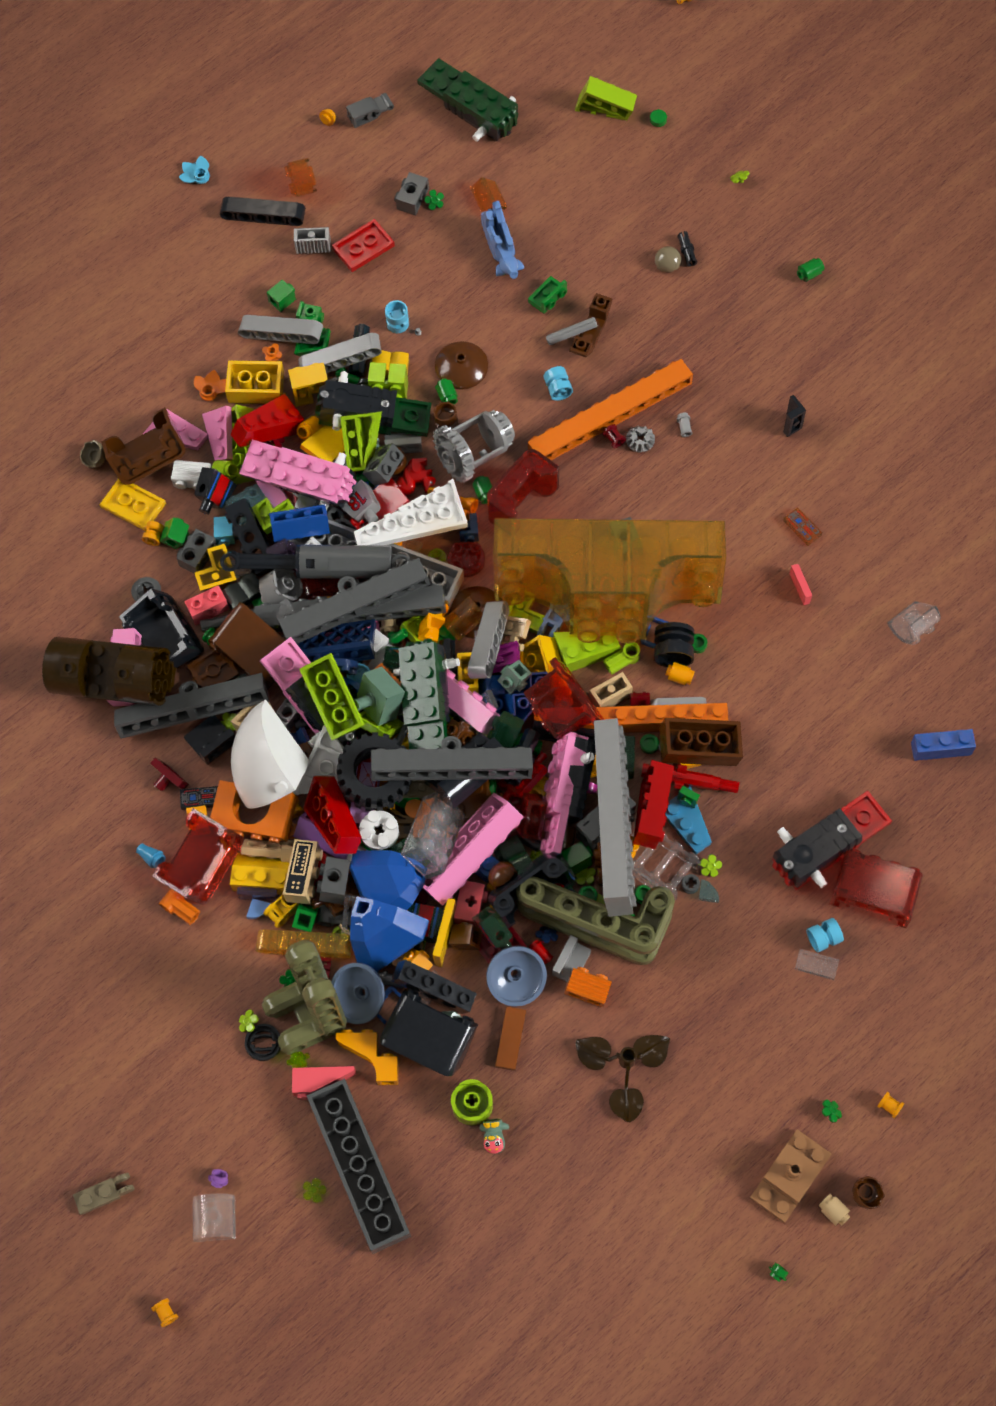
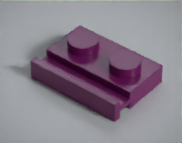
M517 641L500 645L493 673L501 672L506 665H511L520 660L519 644Z

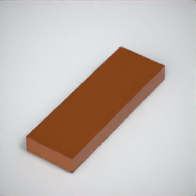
M506 1006L495 1067L516 1071L526 1010Z

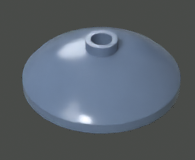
M511 946L498 952L490 961L486 973V981L491 994L499 1002L508 1006H523L534 1001L543 991L547 979L546 967L541 957L535 951L523 946ZM513 970H517V974L515 976L511 975V972Z
M350 963L341 967L333 976L332 984L336 990L347 1022L363 1024L373 1020L380 1013L385 999L384 985L379 974L372 967L364 963Z

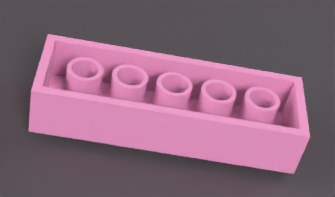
M493 792L429 862L425 884L422 888L443 906L448 898L452 899L453 894L466 884L467 879L472 873L478 871L482 862L493 854L494 849L506 840L507 835L519 826L523 816L507 800Z

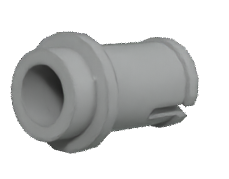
M686 412L678 414L676 421L679 423L681 436H691L693 434L690 425L691 417Z

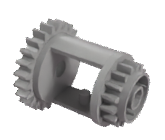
M492 410L490 412L484 411L452 429L447 427V425L436 429L433 435V442L436 445L434 446L437 450L436 454L439 456L443 467L447 469L448 474L451 473L452 478H455L457 482L465 483L474 477V469L507 451L508 447L513 444L515 432L510 420L504 413ZM478 423L480 433L492 452L487 453L483 449L479 452L481 458L474 461L468 444L459 433Z

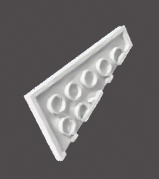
M454 479L449 480L448 484L442 487L434 488L433 492L421 495L399 507L398 511L384 515L383 519L371 522L354 531L356 544L389 545L468 527Z

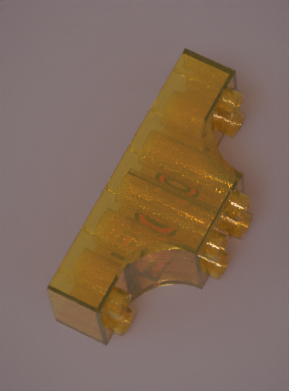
M495 518L493 548L495 601H506L509 605H518L523 601H534L551 608L563 619L568 628L569 637H578L580 641L585 643L596 642L603 638V636H613V638H616L621 643H633L638 639L646 640V633L650 623L658 614L671 606L680 603H693L698 607L721 604L726 564L725 521Z

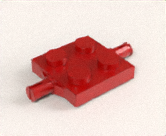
M540 752L535 758L532 779H522L519 786L507 784L504 779L497 783L498 787L505 791L503 799L507 801L511 797L524 799L548 772L547 768L541 765L547 758L544 752Z

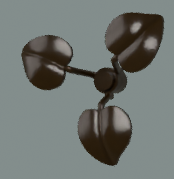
M661 1035L643 1036L635 1041L633 1048L625 1047L621 1050V1053H616L612 1057H609L611 1046L604 1038L589 1037L576 1040L577 1055L587 1068L601 1070L604 1068L606 1061L611 1062L617 1058L619 1059V1064L626 1068L624 1090H615L609 1099V1105L613 1113L625 1122L630 1123L640 1115L644 1103L643 1096L638 1089L628 1090L630 1068L634 1066L636 1059L640 1058L641 1062L647 1067L654 1068L663 1064L667 1057L670 1038Z

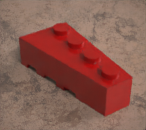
M283 394L237 419L230 435L241 448L249 446L252 439L266 442L272 439L296 435L298 425L304 421V418L286 394Z
M651 760L640 786L633 844L656 850L658 843L663 842L665 831L662 830L667 819L665 813L669 804L668 797L674 770L673 765Z
M313 776L303 808L335 854H356L361 843V835L335 776Z

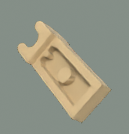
M244 839L241 854L249 857L264 856L268 859L281 858V862H290L294 840L275 844L269 841Z

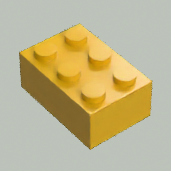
M228 361L225 390L228 403L266 404L283 395L284 368L282 361Z

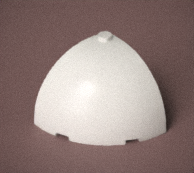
M265 699L256 705L244 718L234 738L231 753L233 781L241 800L250 809L268 805L295 791L310 760Z

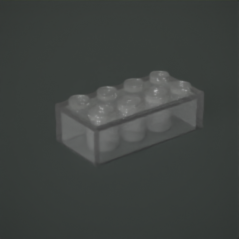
M437 792L423 797L401 855L426 879L444 873L465 814L458 807L453 809L440 800Z

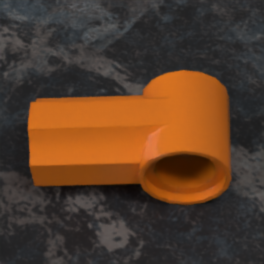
M173 888L159 902V905L170 914L174 913L189 925L194 923L201 913L200 910L187 902Z

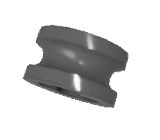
M694 874L686 875L682 880L684 892L694 894L698 891L700 886L699 878ZM688 880H693L692 883H696L693 888H689V885L686 886Z

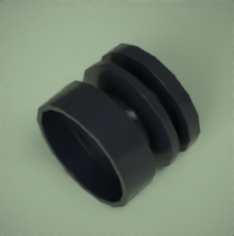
M667 622L656 626L654 630V642L656 644L654 647L655 663L664 667H668L669 664L673 665L674 662L685 666L692 664L694 661V647L692 646L694 644V628L681 622Z

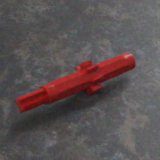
M643 763L641 777L645 776L649 764ZM678 764V769L674 768L671 783L675 784L674 788L681 789L685 785L738 793L740 784L738 781L687 771V766Z

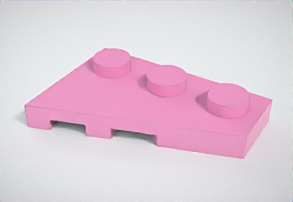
M223 406L202 414L214 460H233L232 436L230 435L232 432V408Z
M167 409L185 448L199 450L208 439V434ZM153 422L143 434L156 428Z

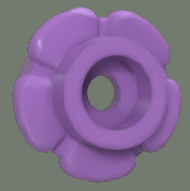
M214 1169L211 1175L208 1176V1180L213 1187L222 1188L228 1184V1173L221 1169Z

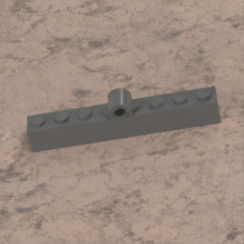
M419 558L408 560L402 566L390 568L388 572L375 575L363 583H356L353 577L345 576L339 580V592L334 596L323 598L312 606H305L294 614H287L283 619L279 620L286 639L291 637L297 644L428 586L430 582Z
M263 673L203 688H198L197 683L194 681H188L179 687V694L164 697L166 702L161 706L135 704L114 710V726L122 739L257 705L265 699L269 702L268 685Z
M448 736L442 740L441 748L437 749L398 748L386 750L379 748L371 750V781L532 779V748L478 747L466 749L461 747V741L457 737Z

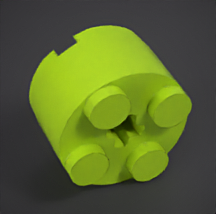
M475 1079L461 1082L451 1095V1105L455 1117L459 1122L471 1126L479 1125L483 1121L488 1120L493 1110V1099L490 1089ZM470 1099H474V1102H476L474 1106H470Z

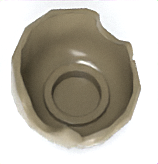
M672 246L661 248L655 255V264L663 273H671L680 266L681 255Z
M92 440L84 443L80 459L88 468H98L106 461L103 446L100 442Z

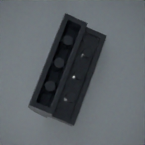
M479 732L463 748H498L503 746L494 737L489 739ZM488 779L424 781L427 786L439 794L440 800L454 809Z

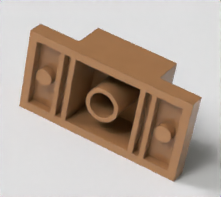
M797 1129L750 1199L785 1224L832 1154Z

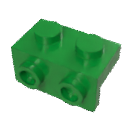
M550 276L528 298V303L545 314L555 306L559 298H563L566 295L567 282L563 280L560 283Z

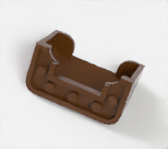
M165 407L153 415V423L156 428L124 444L119 437L111 436L101 441L106 460L121 483L125 485L133 484L185 454L184 443Z
M240 602L211 636L208 643L212 651L215 653L224 652L249 675L263 673L269 689L275 680L260 660L286 640L245 604Z

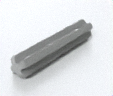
M592 317L546 336V340L549 345H553L597 327L596 319Z

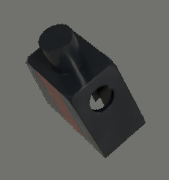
M202 467L194 493L195 497L202 501L199 511L209 515L212 507L224 508L236 489L237 484L214 468Z

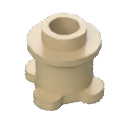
M397 619L379 620L381 622L380 631L385 635H388L389 632L397 631L399 629L398 625H396Z

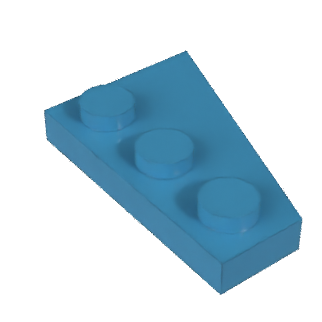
M677 795L669 801L665 816H667V821L693 853L697 855L711 845L712 841L698 804H696L695 808L686 807L677 800Z

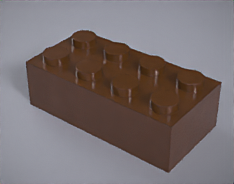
M665 718L659 726L662 763L737 766L743 758L740 721Z

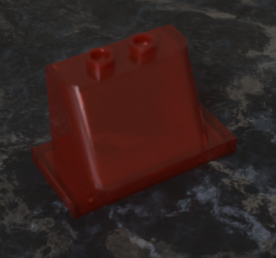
M556 657L549 661L554 669L523 692L532 705L530 707L532 712L543 720L540 722L547 732L550 731L557 740L591 722L594 724V721L604 720L567 665Z

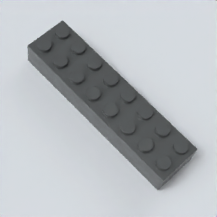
M340 1080L307 1095L372 1254L412 1237L346 1080Z

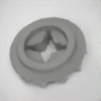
M637 425L635 428L631 427L627 433L626 443L633 451L646 452L653 447L655 435L652 429H648L646 425L644 427ZM637 435L640 437L644 436V441L641 439L637 440Z

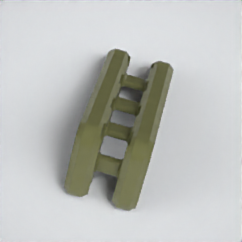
M536 876L530 877L516 887V905L519 909L518 912L523 917L567 936L572 935L578 938L579 941L638 965H647L655 959L671 922L675 903L674 895L669 889L657 886L648 890L636 916L621 915L609 917L606 905Z
M301 940L287 948L285 954L286 961L296 982L270 993L262 1002L263 1011L270 1018H279L292 1011L297 1016L300 1024L283 1031L278 1038L281 1052L288 1055L298 1053L336 1035V1033H340L345 1029L347 1023L332 981L327 977L317 948L313 942L308 940Z

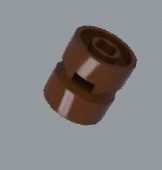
M441 402L435 406L433 414L436 429L446 425L452 429L459 425L454 404Z

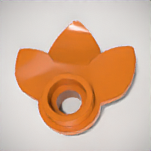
M212 370L205 378L195 376L194 387L199 391L200 397L203 400L212 401L218 394L225 392L226 379L220 380L216 370Z

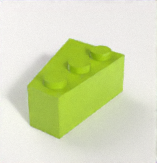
M382 411L340 417L345 454L347 455L346 463L347 467L353 472L365 470L375 454Z

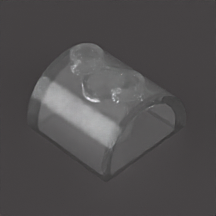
M914 601L887 622V624L898 639L906 644L915 645L921 641V635L924 633L929 634L935 630L934 625L940 621L941 616L937 606Z
M204 1194L193 1197V1242L236 1239L234 1195Z

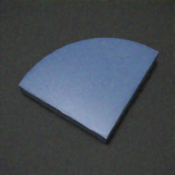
M252 898L246 916L247 919H257L263 916L264 910L271 903Z

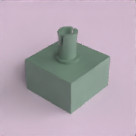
M379 667L363 673L357 697L353 701L358 711L363 709L380 726L397 719L405 691L383 667Z

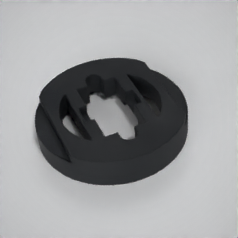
M269 1024L256 1025L254 1030L248 1032L245 1037V1048L248 1054L258 1061H267L276 1057L281 1050L278 1045V1038L280 1036L278 1030ZM265 1031V1032H269V1033H271V1034H258V1033ZM272 1038L273 1041H276L275 1044H272V1047L259 1048L251 1044L255 1042V1039ZM270 1051V1052L267 1053V1054H258V1053H256V1052Z

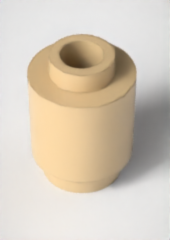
M829 1194L819 1204V1207L822 1209L821 1212L835 1226L838 1223L842 1226L850 1218L848 1215L850 1210L836 1196L833 1197Z

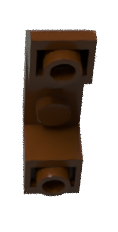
M598 293L595 294L589 307L587 319L594 317L597 327L576 336L569 352L583 357H587L593 352L606 324L612 298Z

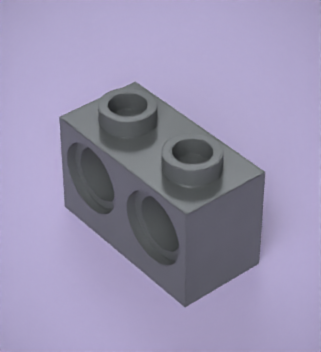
M393 443L379 446L362 474L374 486L388 483L405 455Z
M195 529L193 534L188 536L183 549L181 548L177 553L176 559L179 566L192 573L202 570L210 559L207 548L217 546L215 538ZM201 542L204 543V544L201 545V546H197L198 543H201Z

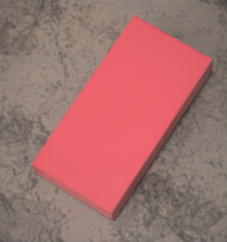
M798 563L791 565L789 574L803 605L810 604L812 593Z

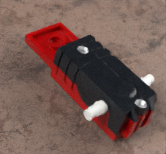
M866 791L843 808L835 810L796 838H793L784 827L780 828L777 833L785 845L774 852L772 867L775 871H779L780 876L785 879V884L788 887L793 886L795 890H798L811 880H814L820 888H823L828 883L822 876V872L890 825L892 820L870 792Z

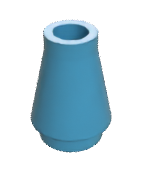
M143 843L136 849V853L151 868H160L166 860V856L162 851Z

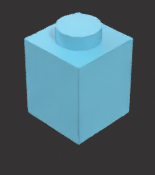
M214 517V538L217 545L223 543L226 546L235 544L232 523L229 524L226 517Z

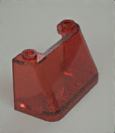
M192 808L191 812L186 816V826L190 828V831L171 863L164 861L158 864L152 877L185 898L204 905L213 896L243 844V837L199 810Z

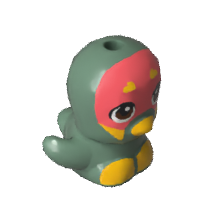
M502 1119L483 1121L479 1129L481 1132H485V1150L491 1154L500 1153L505 1148L502 1130H508L509 1125L502 1122Z

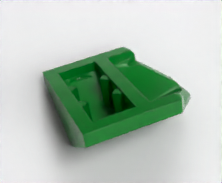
M323 328L317 344L296 343L294 354L296 356H303L328 347L331 330Z

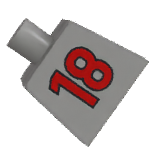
M361 479L352 487L355 491L354 495L349 497V502H345L342 509L356 521L360 522L363 520L364 523L362 525H364L366 522L371 523L379 520L376 513L381 509V506L371 487Z

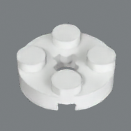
M370 811L362 819L359 826L361 839L364 845L371 850L390 848L399 837L397 820L386 811ZM382 826L384 833H379V835H376V831L374 829L376 827Z

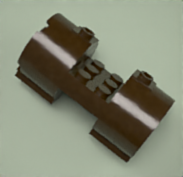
M57 636L49 642L45 650L42 677L46 690L52 694L161 706L166 702L164 698L166 692L170 693L171 688L174 687L176 667H174L173 661L169 660L171 652L167 648Z

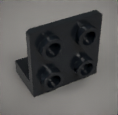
M215 715L208 717L184 736L186 742L206 765H209L232 747L235 738L234 732L230 728L227 730Z

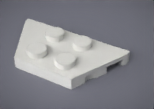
M325 725L309 756L310 763L298 787L293 792L295 795L308 794L313 776H335L338 783V757L343 753L344 746L338 739L331 740Z

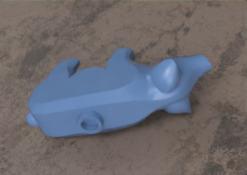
M497 200L492 202L493 209H488L481 213V223L493 258L499 262L496 266V276L506 274L510 275L512 279H516L518 271L524 269V265L514 257L513 239L506 224L501 204Z

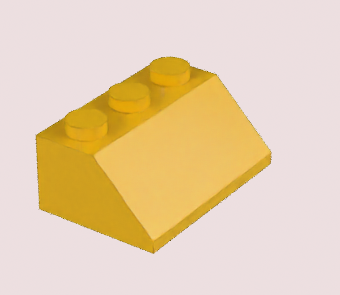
M538 635L524 644V661L529 671L548 672L549 691L542 700H545L547 696L553 698L552 691L556 688H569L554 637Z
M237 853L232 865L230 886L233 891L282 895L289 862H281V858L249 857Z

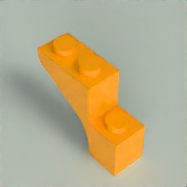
M365 1029L361 1030V1033H353V1030H342L341 1033H336V1040L340 1047L365 1059L374 1066L377 1085H398V1058L391 1053L381 1054V1057H378L377 1032Z

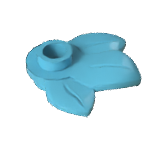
M203 156L198 157L196 164L182 163L184 173L179 178L183 182L204 184L209 180V163Z

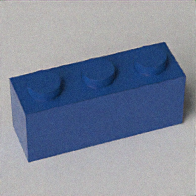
M325 504L269 513L274 542H283L297 538L302 539L316 535L321 536L330 533Z
M973 729L914 734L911 741L914 761L970 756L976 748Z

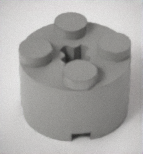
M274 569L259 579L261 601L270 604H279L281 601L294 602L303 592L300 578L294 576L292 569Z

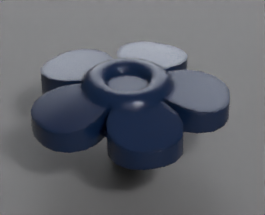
M545 926L540 927L539 931L535 933V936L541 938V941L544 943H548L550 940H558L557 931L551 928L548 929Z

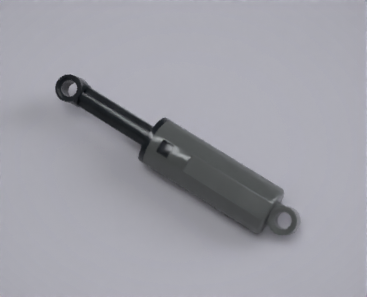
M297 545L296 554H242L230 550L221 557L220 565L225 571L229 572L235 569H296V578L341 579L345 576H350L354 579H370L375 575L388 572L390 568L399 567L396 564L398 558H404L406 562L411 559L405 552L392 554V547L390 545ZM226 557H233L235 565L227 564Z

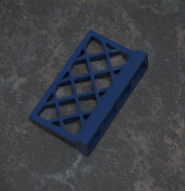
M375 619L342 623L300 642L299 648L311 663L332 653L334 658L355 661L375 659ZM364 627H370V628H369L368 630H366L365 632H363V631L361 630V629H363ZM351 629L347 634L342 633L345 630ZM327 632H333L328 637L325 636ZM356 633H358L360 636L357 637L355 640L351 638ZM337 636L342 637L337 642L333 641ZM319 638L323 639L318 645L314 643Z

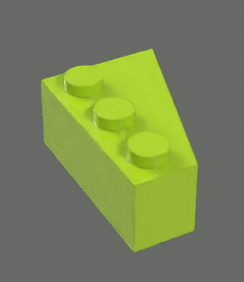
M590 76L579 94L575 111L587 110L591 111L590 114L596 115V112L604 113L606 117L627 121L633 112L637 95Z
M613 630L553 632V637L566 673L601 662L620 650V644Z

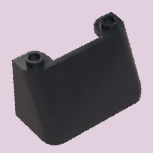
M151 588L119 616L123 622L122 626L124 629L135 628L142 635L141 642L144 646L167 648L171 652L169 660L173 661L176 668L199 656L204 651L202 643L177 602L168 593Z
M549 853L540 855L519 870L517 875L514 874L506 884L499 886L498 889H493L489 893L488 901L508 929L516 924L514 914L519 909L514 901L517 899L516 887L532 876L546 879L553 884H562L564 887L573 882L567 868L554 855Z
M405 989L380 1036L379 1043L444 1076H453L461 1068L479 1024L475 1023L468 1016L454 1019L421 1003V997L417 991Z

